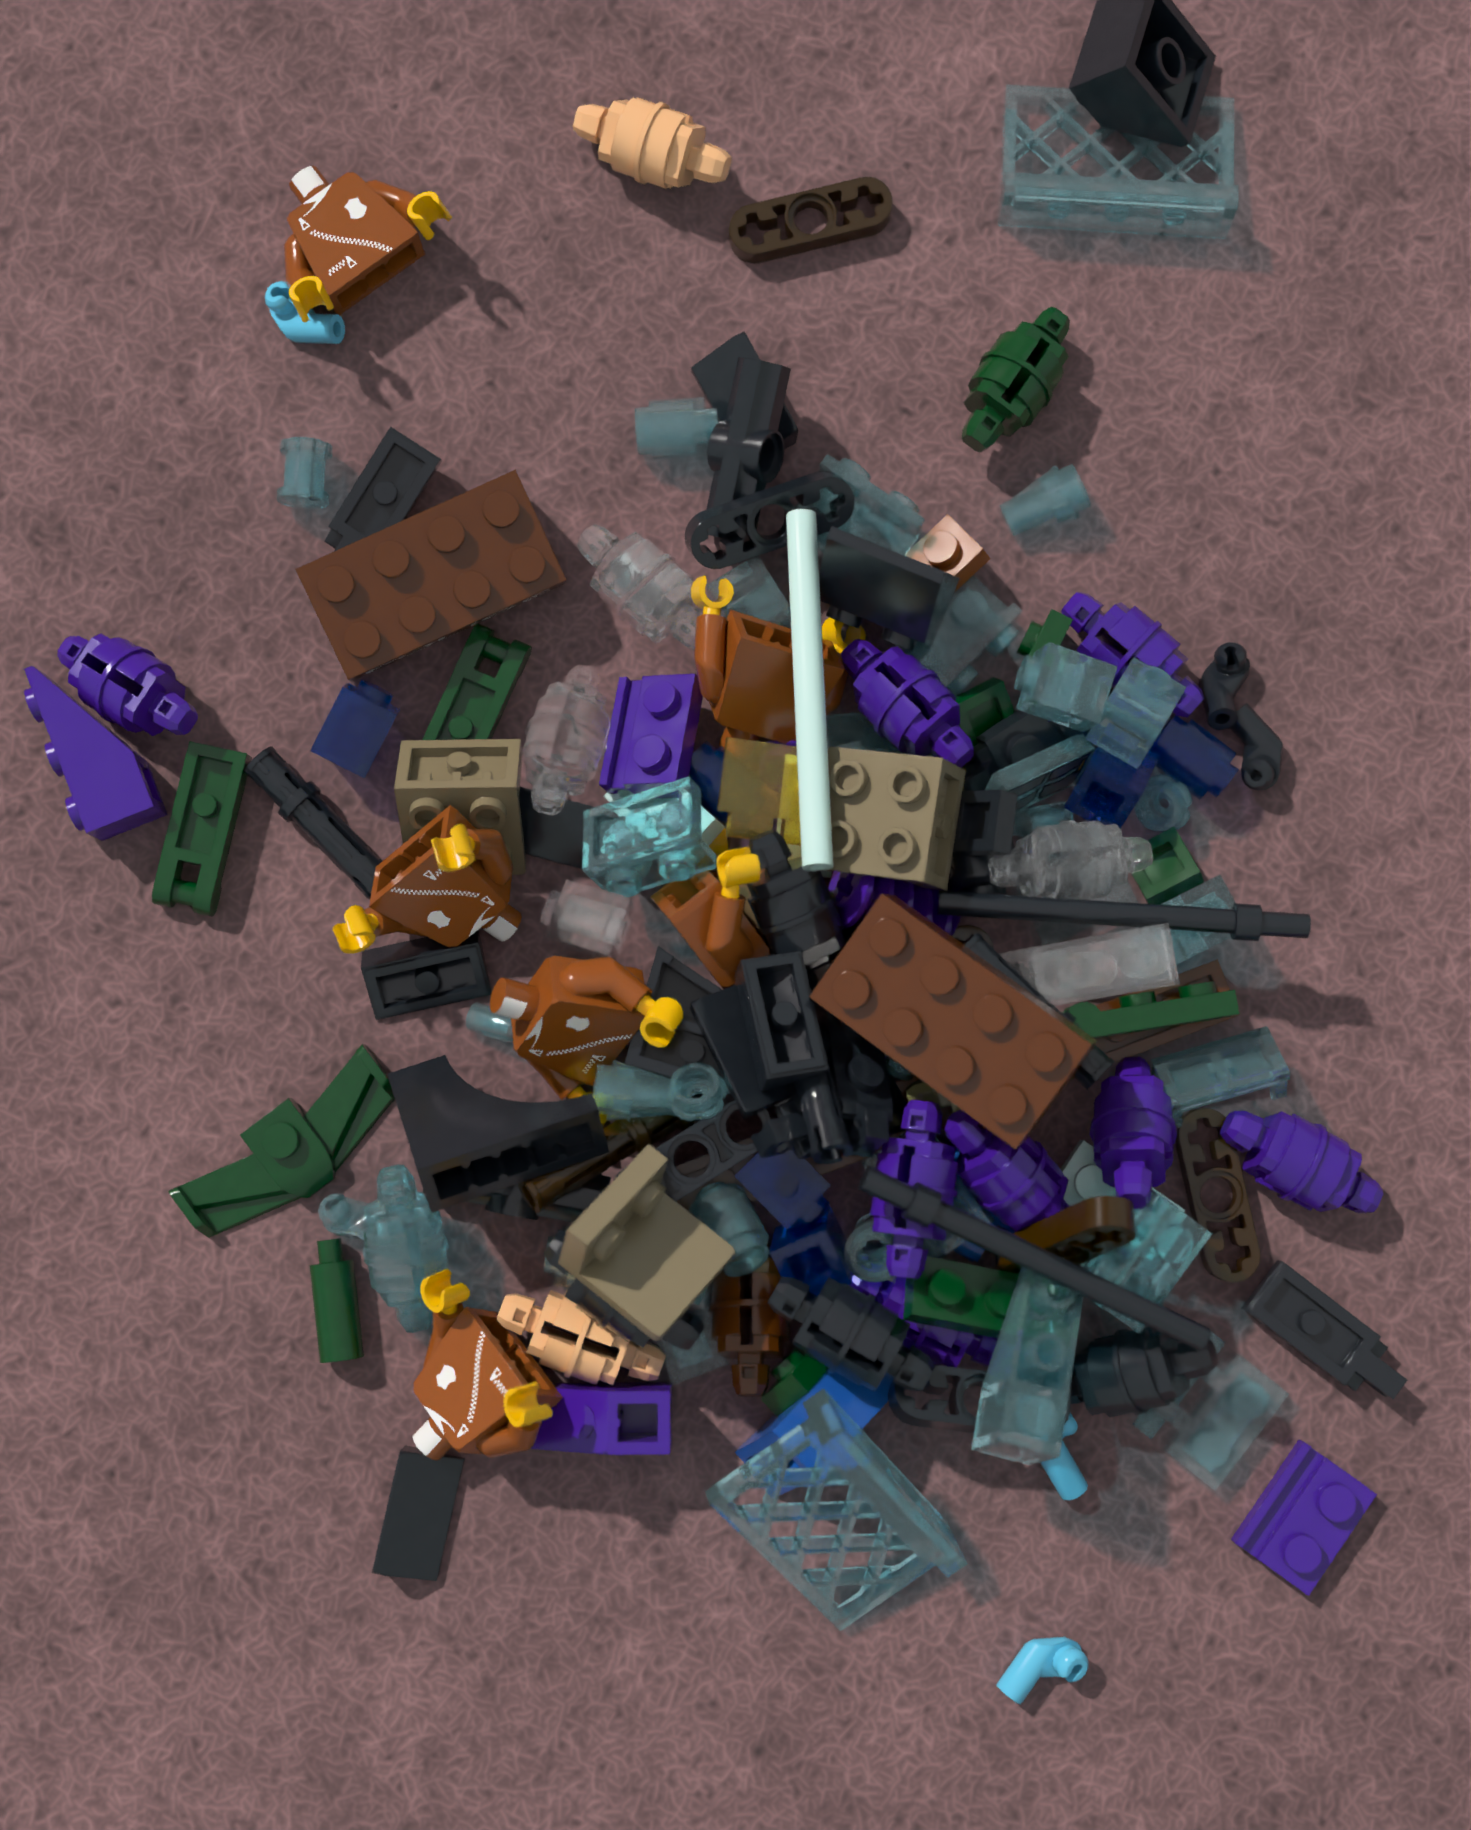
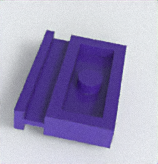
M696 673L643 676L642 680L631 681L628 677H619L599 785L607 793L617 794L618 790H629L633 794L686 793L703 700Z
M1299 1439L1231 1540L1309 1596L1377 1494Z

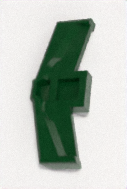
M361 1044L356 1053L306 1114L303 1113L294 1099H286L240 1134L253 1152L252 1155L181 1186H177L168 1191L170 1196L192 1226L208 1238L302 1197H312L335 1179L336 1171L394 1101L395 1097L388 1074L365 1044Z

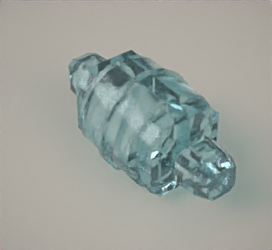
M397 1164L380 1170L376 1180L378 1200L370 1202L364 1207L366 1220L362 1224L365 1244L363 1258L364 1263L368 1265L371 1287L378 1292L388 1307L395 1308L397 1320L407 1333H415L428 1329L432 1324L433 1311L425 1305L420 1287L424 1278L448 1268L446 1255L448 1241L446 1235L443 1234L440 1212L431 1213L426 1196L422 1192H417L412 1174L404 1165Z

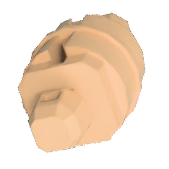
M637 97V99L613 101L610 108L589 104L579 106L576 111L573 130L580 137L595 144H600L598 149L599 160L610 163L614 171L634 177L638 183L646 184L648 182L667 189L673 186L682 187L690 185L693 178L714 183L725 181L728 176L732 157L724 149L710 143H704L706 127L693 123L692 116L670 109L666 103L658 102L656 104Z
M550 1290L543 1308L534 1305L535 1299L517 1293L505 1296L496 1320L504 1328L519 1335H522L524 1330L533 1333L526 1353L541 1358L539 1361L540 1365L564 1373L563 1377L570 1378L572 1376L593 1385H597L598 1380L613 1385L620 1366L629 1369L628 1376L645 1381L658 1379L666 1358V1354L658 1346L647 1342L642 1348L630 1340L626 1341L606 1327L600 1328L597 1326L598 1322L577 1309V1304L564 1297L563 1294ZM547 1321L554 1326L576 1333L579 1336L576 1337L558 1329L544 1326V1323ZM586 1337L594 1341L600 1342L602 1344L608 1345L610 1347H616L618 1348V1352L616 1353L614 1351L609 1350L608 1348H605L603 1346L597 1345L584 1339Z

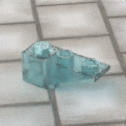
M1023 1267L1021 1268L981 1388L971 1450L1028 1465L1060 1457L1083 1303L1082 1295Z

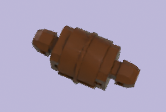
M739 1222L734 1230L732 1245L735 1249L734 1254L738 1255V1258H732L712 1281V1303L709 1304V1313H712L711 1340L717 1342V1353L723 1358L737 1359V1364L731 1365L732 1382L737 1395L740 1397H762L769 1387L770 1366L764 1364V1359L784 1357V1342L790 1340V1323L776 1314L767 1303L781 1277L788 1276L784 1275V1266L779 1259L764 1258V1255L770 1254L769 1234L763 1222ZM749 1274H752V1299H749ZM750 1317H752L753 1345H750Z

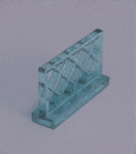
M1006 85L998 225L1226 239L1239 206V185H1234V98L1204 96L1199 115L1219 116V131L1206 142L1194 132L1191 144L1187 145L1193 152L1176 165L1157 147L1162 142L1123 132L1119 133L1135 149L1118 161L1100 144L1114 133L1115 130L1100 127L1090 135L1072 117L1082 108H1086L1079 104L1069 88ZM1017 105L1040 106L1050 119L1033 132L1017 117ZM1059 127L1079 144L1062 158L1043 141ZM1016 136L1021 140V142L1018 143L1017 145H1016ZM1218 146H1219V154L1214 150V149H1216ZM1032 150L1050 168L1042 174L1015 172V162ZM1088 153L1107 172L1100 177L1080 176L1071 166ZM1143 157H1146L1164 176L1157 181L1138 180L1128 169ZM1203 160L1219 175V184L1195 183L1186 172Z
M823 1388L803 1403L809 1416L806 1421L714 1484L705 1493L709 1504L835 1627L842 1631L933 1567L937 1566L948 1578L968 1563L946 1519ZM809 1446H812L818 1452L814 1468L787 1469L789 1460ZM850 1485L846 1501L820 1502L824 1486ZM808 1487L805 1501L802 1503H778L781 1488ZM750 1488H766L762 1504L736 1505L732 1501ZM881 1518L877 1533L852 1534L856 1519ZM840 1520L836 1535L810 1536L814 1521ZM799 1521L795 1536L769 1537L772 1522ZM912 1550L914 1552L897 1565H883L887 1551ZM871 1552L867 1566L843 1567L846 1553ZM830 1554L827 1568L801 1569L805 1555ZM861 1585L860 1591L840 1605L833 1600L837 1586Z

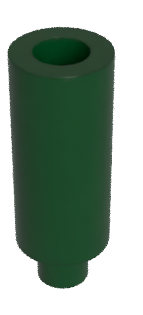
M341 1238L317 1241L319 1264L309 1265L320 1363L364 1357L354 1259L343 1260Z

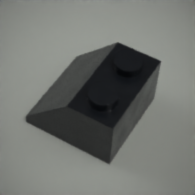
M1098 0L1095 4L1069 90L1074 94L1079 104L1087 109L1101 127L1183 147L1191 144L1216 55L1172 0Z
M831 526L826 539L819 574L820 601L830 605L826 616L858 629L862 619L881 625L884 629L880 638L913 651L917 641L933 645L960 578Z

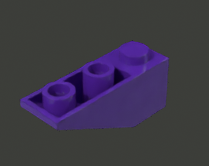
M34 666L25 668L24 670L31 688L24 690V696L35 720L38 723L43 721L51 739V742L45 744V752L57 776H65L72 795L65 798V804L75 827L79 831L85 829L87 834L103 841L168 815L148 761L50 677Z
M672 1382L614 1383L613 1385L608 1383H597V1385L591 1383H553L563 1398L551 1408L552 1416L549 1419L542 1420L536 1442L531 1448L603 1455H670L672 1448Z

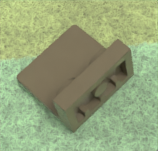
M521 739L401 740L394 792L403 844L451 805L476 829H494L499 831L503 836L513 864L512 875L524 874L526 871V856L519 801L523 759Z
M829 747L828 767L833 868L825 871L904 880L922 888L947 891L965 770L939 757Z
M648 1144L567 1229L558 1264L651 1339L659 1341L731 1261L735 1249L665 1194L666 1187L661 1184L668 1159Z

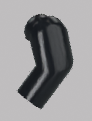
M1228 642L1219 646L1214 653V661L1206 668L1200 679V689L1205 698L1203 705L1209 726L1216 730L1229 729L1237 721L1233 699L1249 676L1250 661L1247 658V651L1238 643Z
M1246 703L1236 712L1237 721L1230 727L1245 744L1241 778L1244 784L1252 790H1267L1279 778L1283 743L1277 734Z

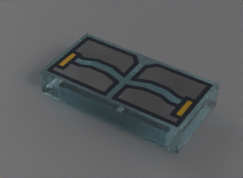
M1083 733L1077 734L993 773L985 790H1005L1018 794L1016 812L1075 785L1092 756L1095 747Z

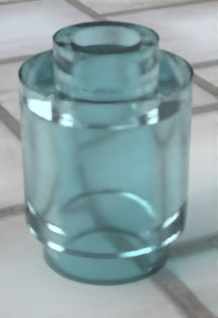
M705 397L649 401V407H636L635 431L638 455L652 454L653 460L707 456L711 432L716 424H718L717 408L706 409Z
M716 1182L699 1191L689 1212L735 1249L733 1258L723 1269L725 1274L730 1277H739L749 1274L763 1265L770 1253L767 1247L769 1236L744 1188L734 1183Z

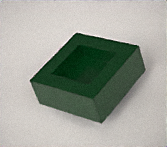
M1051 609L1043 625L1034 621L1031 622L1016 652L1026 657L1019 672L1020 674L1038 683L1042 681L1073 619Z
M995 677L956 696V702L960 707L959 727L971 739L973 747L978 744L977 736L1015 712L1003 680Z
M1175 827L1121 854L1147 904L1162 905L1204 883L1201 871Z
M795 1347L772 1368L770 1374L776 1381L760 1399L777 1417L806 1395L827 1372L828 1368L802 1354Z

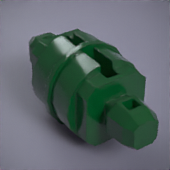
M1050 307L1040 313L1032 324L1022 321L1013 331L1000 334L990 351L985 352L979 363L980 366L970 379L968 385L970 393L963 402L967 410L971 412V415L962 429V440L974 451L981 453L991 447L1000 435L1010 437L1021 427L1031 425L1041 409L1049 404L1053 396L1052 392L1064 374L1062 366L1069 357L1066 349L1061 344L1069 331L1070 320L1059 309ZM1003 393L1007 395L1005 400L1001 397Z

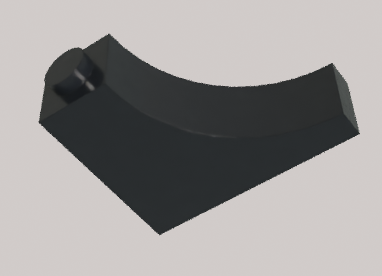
M446 1055L388 1073L431 1213L609 1153L599 1110L592 1093L576 1098L550 1102H521L498 1098L486 1094L465 1082L454 1071Z

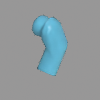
M278 281L268 287L265 293V303L270 308L273 319L288 339L300 343L339 344L342 342L345 335V324L340 315L316 314L313 309H310L307 314L309 321L304 323L289 297L287 283Z
M1042 1409L1037 1415V1423L1041 1424L1045 1418L1051 1415L1052 1409L1047 1412ZM1071 1412L1063 1428L1046 1439L1037 1440L1040 1463L1060 1497L1067 1501L1080 1497L1088 1487L1085 1477L1062 1440L1064 1437L1070 1436L1077 1431L1078 1424Z
M1066 1637L1032 1639L1024 1644L996 1686L1013 1701L1022 1704L1040 1677H1063L1068 1682L1080 1680L1088 1669V1659L1084 1652H1082L1081 1646L1072 1639Z

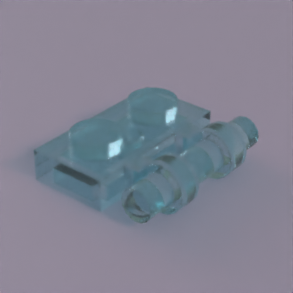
M1210 1331L1209 1340H1212L1218 1354L1225 1342ZM1236 1354L1223 1372L1215 1367L1207 1375L1191 1379L1190 1388L1180 1397L1175 1398L1174 1402L1168 1406L1149 1409L1148 1413L1140 1414L1132 1425L1152 1439L1165 1421L1177 1429V1432L1163 1450L1216 1491L1289 1393L1241 1355ZM1198 1378H1200L1210 1386V1389L1190 1415H1188L1178 1404Z

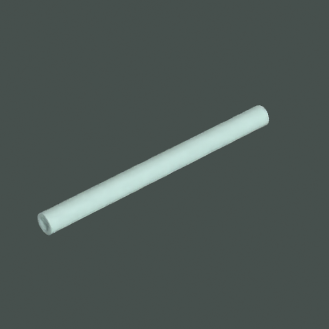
M796 509L786 514L801 858L803 870L824 871L833 868L817 519L816 512L813 510Z

